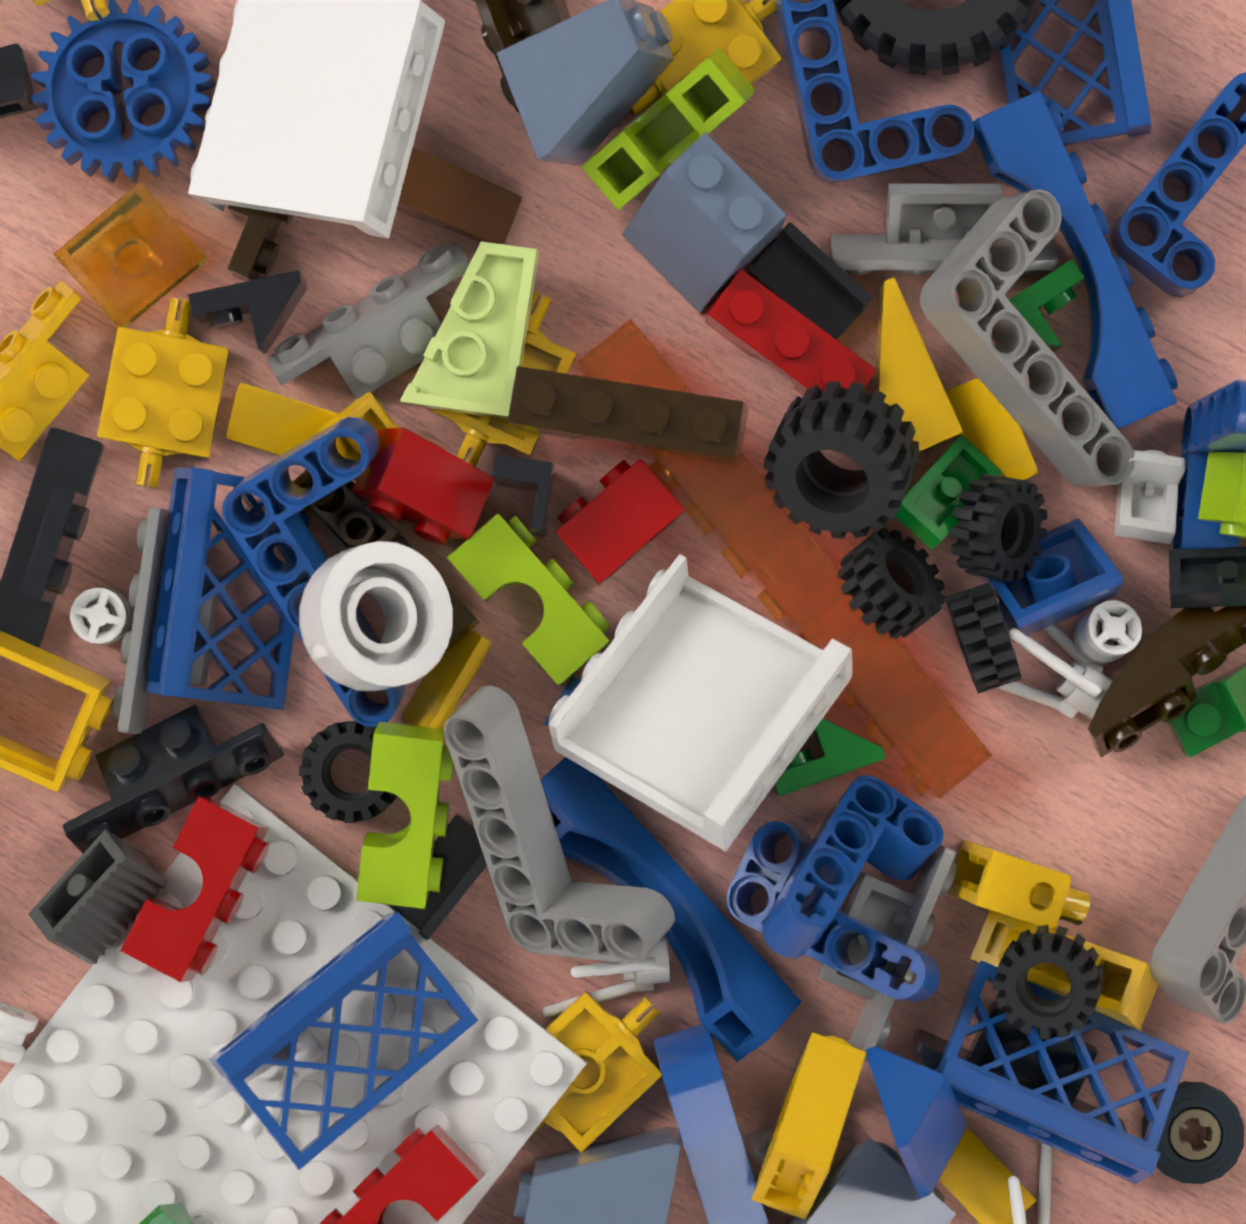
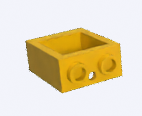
M0 631V656L86 693L59 760L0 735V767L58 793L71 779L79 781L87 768L92 750L86 748L85 745L92 728L100 731L109 716L114 700L106 697L113 680Z
M811 1033L789 1084L751 1200L798 1218L806 1219L830 1169L865 1059V1051L852 1047L850 1043L842 1038Z

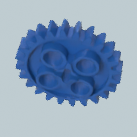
M109 0L108 8L110 13L105 18H102L96 10L99 20H88V22L82 25L70 15L67 17V22L72 33L68 37L54 31L51 32L50 36L59 48L55 53L39 51L38 56L49 68L48 71L32 73L31 78L38 85L45 88V91L32 95L31 101L38 108L47 109V111L35 119L36 123L43 130L54 129L48 135L46 141L55 150L65 146L61 157L69 165L72 166L82 158L81 170L90 177L102 165V174L111 183H114L121 168L126 177L132 183H136L139 176V167L145 166L156 178L160 176L158 160L165 157L171 164L177 167L180 163L175 149L179 145L192 151L197 148L188 134L191 129L205 131V122L198 116V111H207L212 105V100L206 95L201 94V91L214 87L215 81L210 74L200 73V71L211 64L210 60L204 52L193 53L200 42L193 32L182 35L185 26L177 16L165 23V13L158 5H155L145 17L144 8L138 0H132L127 13H123L115 0ZM117 44L124 45L121 55V70L125 79L133 87L124 91L126 112L132 129V135L128 139L123 138L126 119L125 109L114 96L123 90L120 68L115 57V47ZM151 50L160 52V59L152 69L146 71L137 70V62L141 55ZM95 57H103L105 59L104 67L100 73L90 78L82 77L83 67L90 59ZM156 104L165 106V114L161 121L151 126L142 125V116L145 110ZM100 111H108L110 113L109 122L105 128L95 133L87 131L88 121L95 113Z

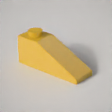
M895 277L884 281L879 289L875 365L877 372L875 373L874 391L876 389L886 395L884 402L889 406L897 403L905 411L901 420L903 422H912L916 430L913 441L919 442L920 454L958 437L963 433V430Z
M990 910L970 960L976 964L982 960L998 967L1012 940L1016 942L1020 933L1028 929L1031 934H1034L1038 925ZM1049 929V933L1056 932V930ZM1066 934V937L1074 940L1075 937ZM1085 941L1083 947L1086 951L1094 947L1098 953L1096 965L1102 964L1104 971L1101 983H1104L1094 1011L1140 1031L1159 984L1152 975L1151 967L1146 962ZM1040 963L1033 966L1027 973V981L1065 997L1070 992L1071 984L1068 975L1055 964Z

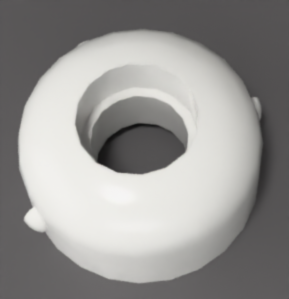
M378 541L363 544L342 551L329 558L310 578L303 591L299 606L300 632L303 644L312 661L325 675L337 683L360 691H378L412 683L428 674L443 656L448 647L452 632L453 609L448 589L440 573L428 559L417 551L394 542ZM364 593L371 595L379 603L385 617V632L380 644L369 640L361 632L356 621V608L359 599Z

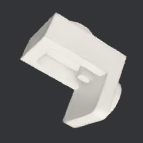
M1133 450L1134 457L1129 459V462L1134 461L1133 471L1129 478L1123 483L1118 484L1114 536L1170 544L1176 530L1178 485L1185 472L1186 460L1180 457L1168 456L1166 453L1158 450Z

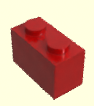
M405 427L378 430V451L367 468L358 476L352 491L370 500L368 508L374 513L391 520H400L401 517L416 525L414 533L427 541L445 545L447 540L470 539L493 485V477Z
M641 458L632 466L625 459L622 460L600 479L599 482L605 488L589 503L583 496L579 497L557 517L563 526L555 532L556 536L599 586L685 512L684 507Z

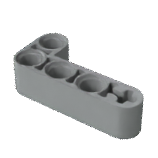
M1246 795L1240 801L1153 950L1150 962L1153 977L1172 1002L1222 1024H1228L1238 1016L1246 999V981L1235 966V962L1246 945Z

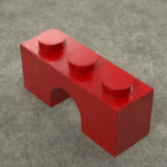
M742 269L738 271L706 315L705 323L747 355L754 354L773 366L795 386L794 390L804 396L807 389L815 385L824 391L827 382L840 381L842 388H849L851 382L864 384V389L877 372L874 367Z
M198 796L172 847L192 858L199 866L203 884L198 898L184 909L177 908L159 898L146 899L120 951L179 982L193 980L196 973L203 976L211 965L218 949V945L212 943L216 932L222 922L227 925L230 924L241 906L244 894L238 892V889L247 871L254 874L261 866L268 852L270 843L264 841L269 827L210 797Z
M439 1125L431 1129L427 1134L418 1127L394 1150V1153L401 1160L384 1175L377 1167L352 1191L359 1201L344 1216L335 1208L319 1224H384V1216L388 1206L400 1200H409L420 1204L438 1222L485 1176V1173Z

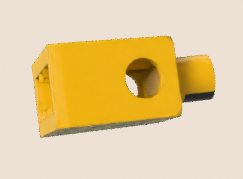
M965 839L962 840L955 861L957 865L956 875L947 893L974 905L1038 926L1048 925L1051 930L1056 928L1059 919L1075 925L1083 923L1090 907V894L1071 888V875Z

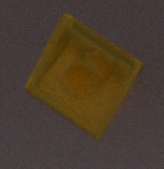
M141 181L53 253L60 264L118 327L124 328L134 322L207 261L202 252Z

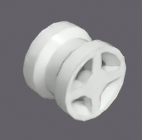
M92 588L84 591L75 599L70 612L73 630L80 638L89 643L107 645L123 639L126 631L131 629L134 617L133 610L125 596L106 588Z
M1117 600L1104 601L1082 616L1076 624L1073 635L1075 646L1080 655L1089 662L1097 665L1111 664L1132 651L1139 643L1142 634L1141 620L1136 611L1128 604ZM1099 627L1102 628V633H1101L1100 635H1099Z
M0 1002V1060L20 1064L26 1053L23 1046L26 1035L35 1031L39 1020L31 1013L4 1002Z

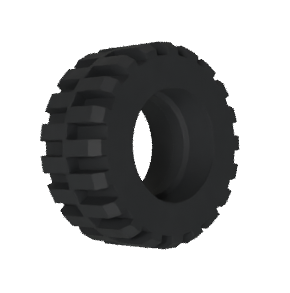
M834 0L844 27H849L853 33L854 40L865 51L871 49L878 54L880 62L892 68L898 63L908 66L909 73L926 76L927 69H942L943 75L959 73V66L972 62L977 67L989 61L991 52L998 47L1005 49L1016 38V31L1021 24H1027L1034 10L1035 0H967L958 6L937 11L913 8L899 0Z

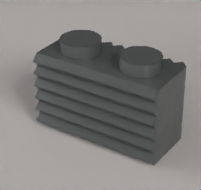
M105 829L28 914L48 941L89 964H97L98 956L105 955V950L112 947L117 939L120 938L121 931L128 930L129 922H135L136 914H139L146 899L158 897L159 889L166 888L167 880L141 850L139 851L136 847H132L128 842Z

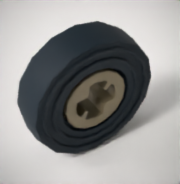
M1183 1081L1178 1084L1156 1150L1160 1152L1156 1167L1164 1175L1181 1183L1204 1184L1221 1178L1236 1164L1244 1147V1123L1238 1107L1223 1091L1204 1082ZM1158 1095L1152 1099L1154 1105L1156 1104ZM1144 1114L1142 1119V1139H1144L1149 1125L1146 1114ZM1191 1118H1194L1195 1122L1200 1126L1207 1127L1205 1138L1198 1136L1201 1143L1194 1147L1186 1139L1179 1138L1180 1127L1187 1129L1188 1127L1184 1122Z

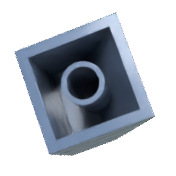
M606 0L497 52L538 160L575 166L585 162L674 60L668 43L673 41L672 32L661 11H655L653 7L633 0Z
M705 132L662 174L622 233V236L701 314L726 289L740 269L745 271L780 236L787 214Z
M669 1126L590 1145L582 1152L578 1149H573L537 1158L533 1174L522 1172L514 1216L525 1218L524 1224H666L681 1148L679 1129Z
M870 1138L850 1148L829 1172L806 1219L804 1220L792 1215L785 1224H949L956 1213L944 1203L945 1198L936 1187H934L931 1195L919 1198L907 1170L901 1166L902 1159L886 1144L874 1142Z

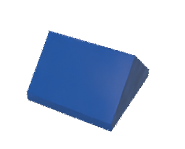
M1079 518L1046 532V539L1039 537L1038 545L1043 548L1040 557H1031L1035 566L1031 571H1024L1022 579H1013V582L983 577L985 583H989L993 590L1007 630L1016 628L1026 636L1095 607L1104 601L1115 598L1123 584L1120 571Z
M876 1046L866 1049L864 1051L866 1052V1057L898 1152L919 1198L929 1196L967 1128L948 1077Z

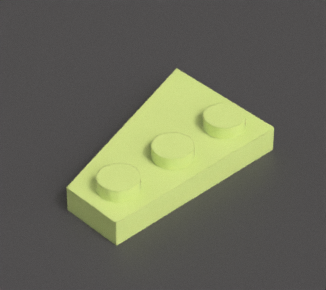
M480 242L450 301V309L436 336L431 338L423 354L425 358L412 383L408 384L400 399L403 405L508 419L517 366L522 367L539 259L537 249Z

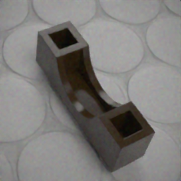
M517 366L507 423L520 431L570 439L585 438L626 443L666 451L683 457L739 466L749 409L744 401Z

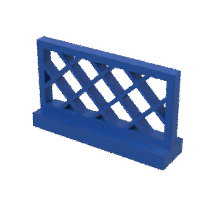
M1035 0L1044 9L1027 33L1018 28L1016 37L1021 41L1013 52L1011 43L1005 49L1000 47L1009 104L1020 99L1018 87L1029 94L1040 90L1045 102L1052 100L1043 94L1042 91L1061 67L1086 84L1068 110L1053 101L1062 116L1064 128L1068 122L1080 128L1059 133L1064 146L1128 134V137L1151 133V118L1131 0H1095V5L1082 22L1058 7L1057 3L1059 0ZM1051 12L1077 29L1059 55L1033 38ZM1097 15L1101 35L1089 28ZM1083 34L1102 46L1105 58L1091 77L1065 60ZM1027 45L1053 61L1035 88L1015 73L1014 64ZM1105 70H1107L1110 90L1098 83ZM1094 89L1112 102L1115 122L1091 127L1074 114L1090 91Z
M178 467L174 469L144 692L284 709L294 628L214 508L217 485L235 488L245 478L243 476L219 473L214 470L196 467ZM252 494L242 495L243 501L248 506L246 510L255 516L265 515L262 509L264 503L260 498L256 500ZM300 510L298 514L306 526L309 527L310 518L303 510ZM213 523L217 531L210 536ZM221 539H224L240 563L217 580L206 564L207 555L211 547ZM284 542L273 543V548L277 547L287 563L297 562L295 551L290 545L288 546ZM244 571H247L262 592V595L240 612L224 587ZM204 579L210 586L205 591H203ZM216 594L232 619L209 636L199 622L200 606ZM269 602L279 616L278 631L262 643L247 622V619ZM239 627L255 650L232 667L216 644L235 628ZM197 635L202 643L195 648V641ZM275 647L273 658L269 651ZM209 651L224 672V675L207 689L190 687L192 663ZM260 658L272 673L269 696L251 694L239 677L241 673ZM231 682L238 693L222 691L221 689Z
M398 912L386 914L208 1059L219 1074L226 1078L298 1170L304 1167L478 1021L411 935L410 931L412 929ZM403 949L407 951L418 965L416 990L385 987L387 964ZM377 971L376 986L362 984ZM426 977L438 992L425 991ZM353 990L375 992L371 1027L340 1024L343 998ZM384 993L415 997L411 1031L380 1028ZM424 998L445 1000L459 1018L441 1034L420 1032ZM333 1007L331 1023L316 1021ZM308 1027L330 1029L326 1064L295 1061L297 1037ZM339 1030L370 1033L367 1068L335 1065ZM380 1034L410 1037L408 1062L397 1071L376 1069ZM420 1038L433 1040L418 1053ZM288 1044L286 1060L271 1058ZM263 1064L285 1066L281 1101L258 1099L244 1079ZM294 1067L326 1070L322 1105L290 1102ZM335 1071L366 1074L363 1099L353 1108L331 1106ZM375 1075L389 1076V1078L373 1090ZM265 1106L280 1108L279 1123H277ZM289 1109L319 1111L321 1115L318 1137L299 1151L286 1134ZM330 1113L344 1114L328 1128Z
M981 960L974 970L940 1064L934 1070L948 1077L958 1105L1133 1184H1137L1153 1175L1160 1156V1152L1156 1150L1189 1052L1094 1011L1092 1016L1088 1017L1086 1025L1078 1031L1075 1027H1072L1069 1036L1063 1038L1056 1036L1042 1042L1037 1029L1032 1028L1030 1035L1026 1034L1031 1047L1006 1056L993 1027L1007 1021L1004 1018L1006 1013L989 1018L980 998L985 981L993 983L997 974V967ZM1028 981L1032 992L1044 1000L1056 1001L1064 998ZM975 1012V1015L979 1023L969 1027L973 1013ZM1095 1029L1110 1036L1118 1054L1117 1057L1094 1065L1081 1037L1082 1034ZM983 1030L996 1060L979 1067L959 1058L958 1054L965 1037ZM1070 1040L1083 1070L1059 1079L1046 1049ZM1126 1043L1137 1047V1049L1129 1051ZM1147 1052L1170 1062L1163 1082L1150 1088H1146L1133 1058ZM1035 1054L1048 1084L1034 1090L1020 1085L1010 1063ZM1122 1063L1135 1094L1112 1103L1098 1072ZM1000 1068L1003 1077L990 1071ZM1085 1077L1088 1078L1101 1107L1086 1114L1071 1107L1062 1087ZM1052 1091L1055 1100L1046 1097L1043 1094ZM1159 1092L1156 1104L1154 1105L1150 1095ZM1135 1101H1140L1149 1121L1144 1139L1124 1131L1115 1111L1116 1109ZM1104 1114L1108 1124L1096 1119V1117Z

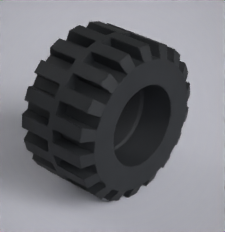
M840 381L827 382L824 391L815 385L806 390L803 398L797 396L790 404L787 412H785L765 456L764 469L768 470L765 477L767 489L776 490L773 501L779 509L787 507L790 510L789 519L797 525L801 521L809 524L810 528L808 531L820 535L822 530L831 532L832 538L844 539L847 532H851L855 538L867 536L870 527L878 531L886 526L889 517L894 518L898 512L917 466L916 459L919 455V442L913 441L916 430L912 422H903L901 420L905 411L897 403L891 406L885 403L886 395L876 389L873 395L864 392V384L851 382L849 388H842ZM820 450H833L844 453L853 458L863 470L841 468L830 462Z

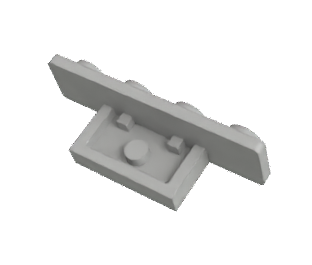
M888 183L886 233L831 234V260L842 270L856 275L868 274L874 270H900L906 274L920 275L930 270H937L991 205L1003 198L1001 184ZM1053 238L1022 275H1033L1042 270H1056L1058 268V254ZM989 251L990 261L993 264L992 254Z
M457 243L451 244L448 247L438 246L431 249L419 259L418 265L400 277L392 275L381 280L371 289L369 296L353 306L343 305L334 309L326 315L322 325L306 335H293L281 342L275 349V354L267 359L275 377L281 385H285L330 357L356 399H359L367 392L375 391L423 361L425 358L423 354L431 338L436 336L442 324L426 297L463 275L470 264L469 259Z
M150 507L148 518L142 519L137 533V548L139 552L143 553L140 574L134 575L129 589V604L135 610L132 630L126 631L121 646L122 663L127 664L124 686L118 687L113 702L114 719L119 720L118 732L141 734L145 730L150 693L144 692L169 512V510ZM213 573L217 580L220 579L222 576L220 574ZM205 579L203 584V591L210 587ZM216 594L200 606L199 622L209 636L214 632L218 604ZM197 635L195 641V648L202 643ZM209 651L192 663L190 684L206 686L210 661Z
M940 845L922 866L911 893L860 872L844 913L915 948L917 946L923 947L934 927L935 917L931 913L939 894L944 895L947 893L955 878L957 865L953 860L956 851ZM863 935L854 937L848 945V958L854 965L863 961L867 954V941ZM888 960L883 969L890 970L906 979L905 983L910 984L913 976L910 967ZM822 963L817 975L819 978L867 998L848 1043L862 1051L874 1046L882 1049L891 1028V1021L887 1018L896 998L889 997Z

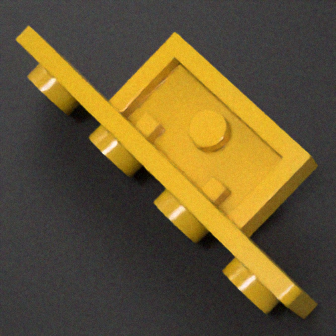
M60 281L55 288L50 286L44 289L34 300L30 308L32 316L19 332L16 330L11 331L0 342V448L17 461L23 458L90 375L48 342L49 338L82 298L63 281Z

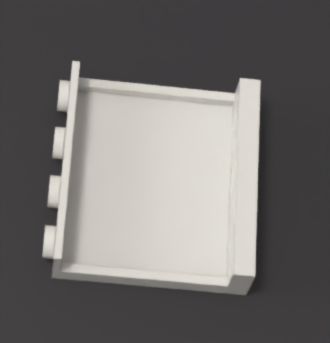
M238 0L233 11L234 22L226 52L222 55L219 63V78L212 105L207 110L205 116V131L200 150L191 168V184L188 194L216 211L223 212L225 205L350 224L370 236L389 238L446 20L421 0Z
M679 554L668 570L661 569L656 573L649 584L647 597L635 612L630 610L622 617L616 628L614 640L604 653L598 652L592 656L583 671L582 681L570 696L564 695L553 707L549 716V729L554 750L715 846L727 851L853 677L852 649L833 638L824 650L814 646L690 577L688 574L687 558Z

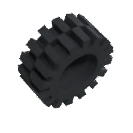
M988 474L980 475V480L973 479L968 483L970 491L963 490L959 496L963 506L962 508L955 507L952 517L958 518V525L950 527V537L957 538V542L951 546L952 553L959 556L956 563L960 568L965 569L966 573L1013 582V579H1022L1024 571H1031L1035 566L1031 557H1040L1043 548L1038 545L1039 537L1046 539L1047 532L1046 528H1041V522L1048 518L1047 510L1039 508L1045 500L1043 494L1036 493L1038 487L1034 483Z
M882 528L872 533L842 558L840 562L842 568L838 570V578L846 581L840 587L843 595L852 596L853 600L848 603L851 609L855 611L859 608L864 613L860 620L867 626L872 622L876 623L875 632L881 635L889 632L890 638L898 639L901 635L904 638L942 609L941 605L945 603V595L940 592L945 589L943 580L934 577L940 571L936 564L928 565L925 559L929 554L924 548L918 552L914 548L916 541L910 536L902 541L901 531L893 529L891 532H888L887 528Z
M985 583L945 597L954 630L977 693L979 694L1021 680L1022 676L1016 660V654L990 584Z
M356 721L335 723L318 732L312 738L310 745L305 747L302 757H304L302 766H299V776H302L303 781L301 788L304 795H307L311 800V806L316 811L320 810L326 815L325 817L334 821H344V823L366 821L384 812L397 798V795L393 793L368 790V787L360 793H345L335 786L331 778V764L334 758L342 751L348 749L359 750L365 753L371 760L373 736L376 727H366Z
M1048 925L1038 926L1034 934H1031L1029 929L1020 933L1017 941L1012 940L996 969L997 974L993 980V990H999L995 999L998 1008L1006 1006L1008 1011L1004 1018L1011 1025L1018 1018L1023 1022L1020 1031L1027 1035H1030L1032 1028L1040 1029V1039H1050L1053 1031L1058 1032L1059 1038L1069 1036L1072 1027H1075L1078 1031L1086 1024L1088 1017L1092 1016L1101 996L1104 983H1101L1104 971L1102 964L1096 965L1098 953L1094 947L1086 951L1083 947L1086 939L1079 933H1077L1074 940L1066 937L1068 928L1058 926L1055 933H1049ZM1040 963L1055 964L1068 975L1071 984L1070 992L1060 1000H1044L1035 995L1030 989L1027 981L1028 971Z

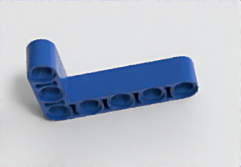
M775 0L808 160L813 173L819 179L829 183L843 182L943 160L965 151L971 144L975 135L974 122L971 115L964 108L956 105H942L859 124L833 0H813L809 3H798L794 0ZM814 30L825 37L827 53L824 58L812 60L801 53L799 49L801 33ZM827 86L837 93L839 107L835 114L823 116L812 108L810 95L815 87ZM938 117H947L957 124L959 138L953 147H944L935 141L932 135V127ZM893 129L902 135L905 149L899 159H888L879 152L877 139L882 130ZM839 141L848 148L850 163L844 171L835 172L824 164L822 150L827 142Z
M1235 380L1191 403L1187 407L1183 423L1180 458L1186 460L1185 472L1178 485L1173 550L1239 547L1240 538L1219 534L1221 524L1199 520L1198 515L1209 452L1246 453V380Z
M348 417L339 420L249 474L226 496L222 505V516L227 527L301 640L299 606L303 591L315 571L328 559L298 512L358 477L374 459L379 448V438L370 423L361 418ZM343 436L354 439L361 449V458L349 460L343 457L337 450L336 438ZM300 465L306 468L313 478V487L301 488L295 485L289 476V466ZM253 494L259 497L264 503L265 515L255 516L249 513L243 506L242 495ZM284 542L290 545L295 551L297 562L285 563L280 561L274 554L273 543ZM357 605L356 621L361 632L369 640L380 644V639ZM324 674L350 716L357 723L366 727H377L379 722H388L392 719L405 694L406 684L383 689L387 693L389 702L379 704L371 701L364 691L339 684Z

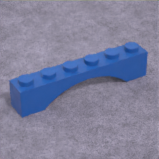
M1039 90L977 118L974 121V138L991 177L1007 184L1020 193L1037 189L1048 191L1056 198L1060 205L1062 217L1059 230L1076 257L1080 270L1085 277L1084 282L1088 292L1091 316L1089 356L1082 382L1090 397L1117 429H1120L1177 403L1172 390L1178 388V383L1168 361L1165 358L1158 359L1150 339L1155 337V330L1149 315L1142 306L1135 307L1127 288L1132 286V278L1126 263L1120 255L1113 257L1104 237L1110 233L1106 217L1097 203L1090 205L1082 184L1087 182V177L1083 165L1075 152L1067 153L1059 135L1060 132L1064 131L1061 115L1052 100L1044 101Z
M566 757L562 759L540 780L564 857L571 858L599 872L616 885L652 889L669 901L674 910L675 920L672 927L665 934V937L682 964L693 993L698 1019L735 1061H740L768 1041L802 1001L597 775Z

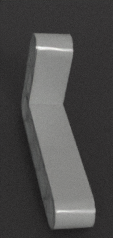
M1041 189L1001 198L991 205L926 281L921 290L920 297L922 311L932 325L1070 484L1085 488L1123 483L1129 478L1134 468V461L1129 462V459L1134 457L1130 443L1005 296V293L1057 233L1062 217L1060 205L1053 195ZM989 251L992 254L993 264L990 261ZM956 290H957V292H958V294H959V299H960L959 304H958L957 301H956V296H955V291H956ZM991 332L994 335L995 345L992 343ZM1027 374H1028V376H1029V381H1030L1029 386H1028L1027 378H1026V377H1027ZM1062 415H1063V419H1064V427H1063V424H1062Z
M491 685L481 687L446 721L444 734L511 937L519 946L533 953L627 964L640 963L672 927L675 915L671 904L663 895L648 888L572 881L515 701L507 692L499 687Z

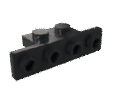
M55 427L48 431L0 581V631L38 648L41 647L57 594L62 595L69 582L72 562H69L68 559L74 541L81 539L88 522L89 508L85 506L104 450L103 443Z
M194 704L143 730L141 734H136L96 754L95 757L111 800L64 823L62 827L66 837L83 854L105 829L111 834L114 833L118 838L123 839L145 827L158 825L165 821L170 814L196 802L198 796L211 798L221 788L247 775H255L264 771L270 763L284 756L283 749L264 723L258 724L216 746L204 715Z
M992 1001L987 1013L989 1018H993L1006 1013L1008 1008L1005 1006L998 1008L997 1003ZM1018 1018L1012 1025L1005 1021L993 1026L1006 1056L1031 1047L1026 1034L1020 1031L1022 1024ZM918 1029L913 1038L914 1052L921 1056L919 1060L923 1065L935 1070L940 1064L948 1041L925 1030ZM983 1030L977 1033L969 1050L961 1047L958 1054L959 1058L979 1067L996 1060ZM1053 1031L1050 1039L1058 1036V1032ZM1070 1040L1046 1049L1059 1079L1083 1070ZM1084 1042L1094 1062L1098 1054L1096 1047ZM1035 1054L1010 1063L1020 1085L1034 1090L1048 1084ZM1000 1068L990 1071L1003 1077ZM1085 1078L1062 1086L1073 1109L1085 1114L1098 1109L1076 1098ZM1052 1091L1043 1094L1044 1096L1055 1100ZM1104 1114L1096 1117V1119L1108 1124ZM1119 1118L1124 1131L1127 1132L1124 1121Z

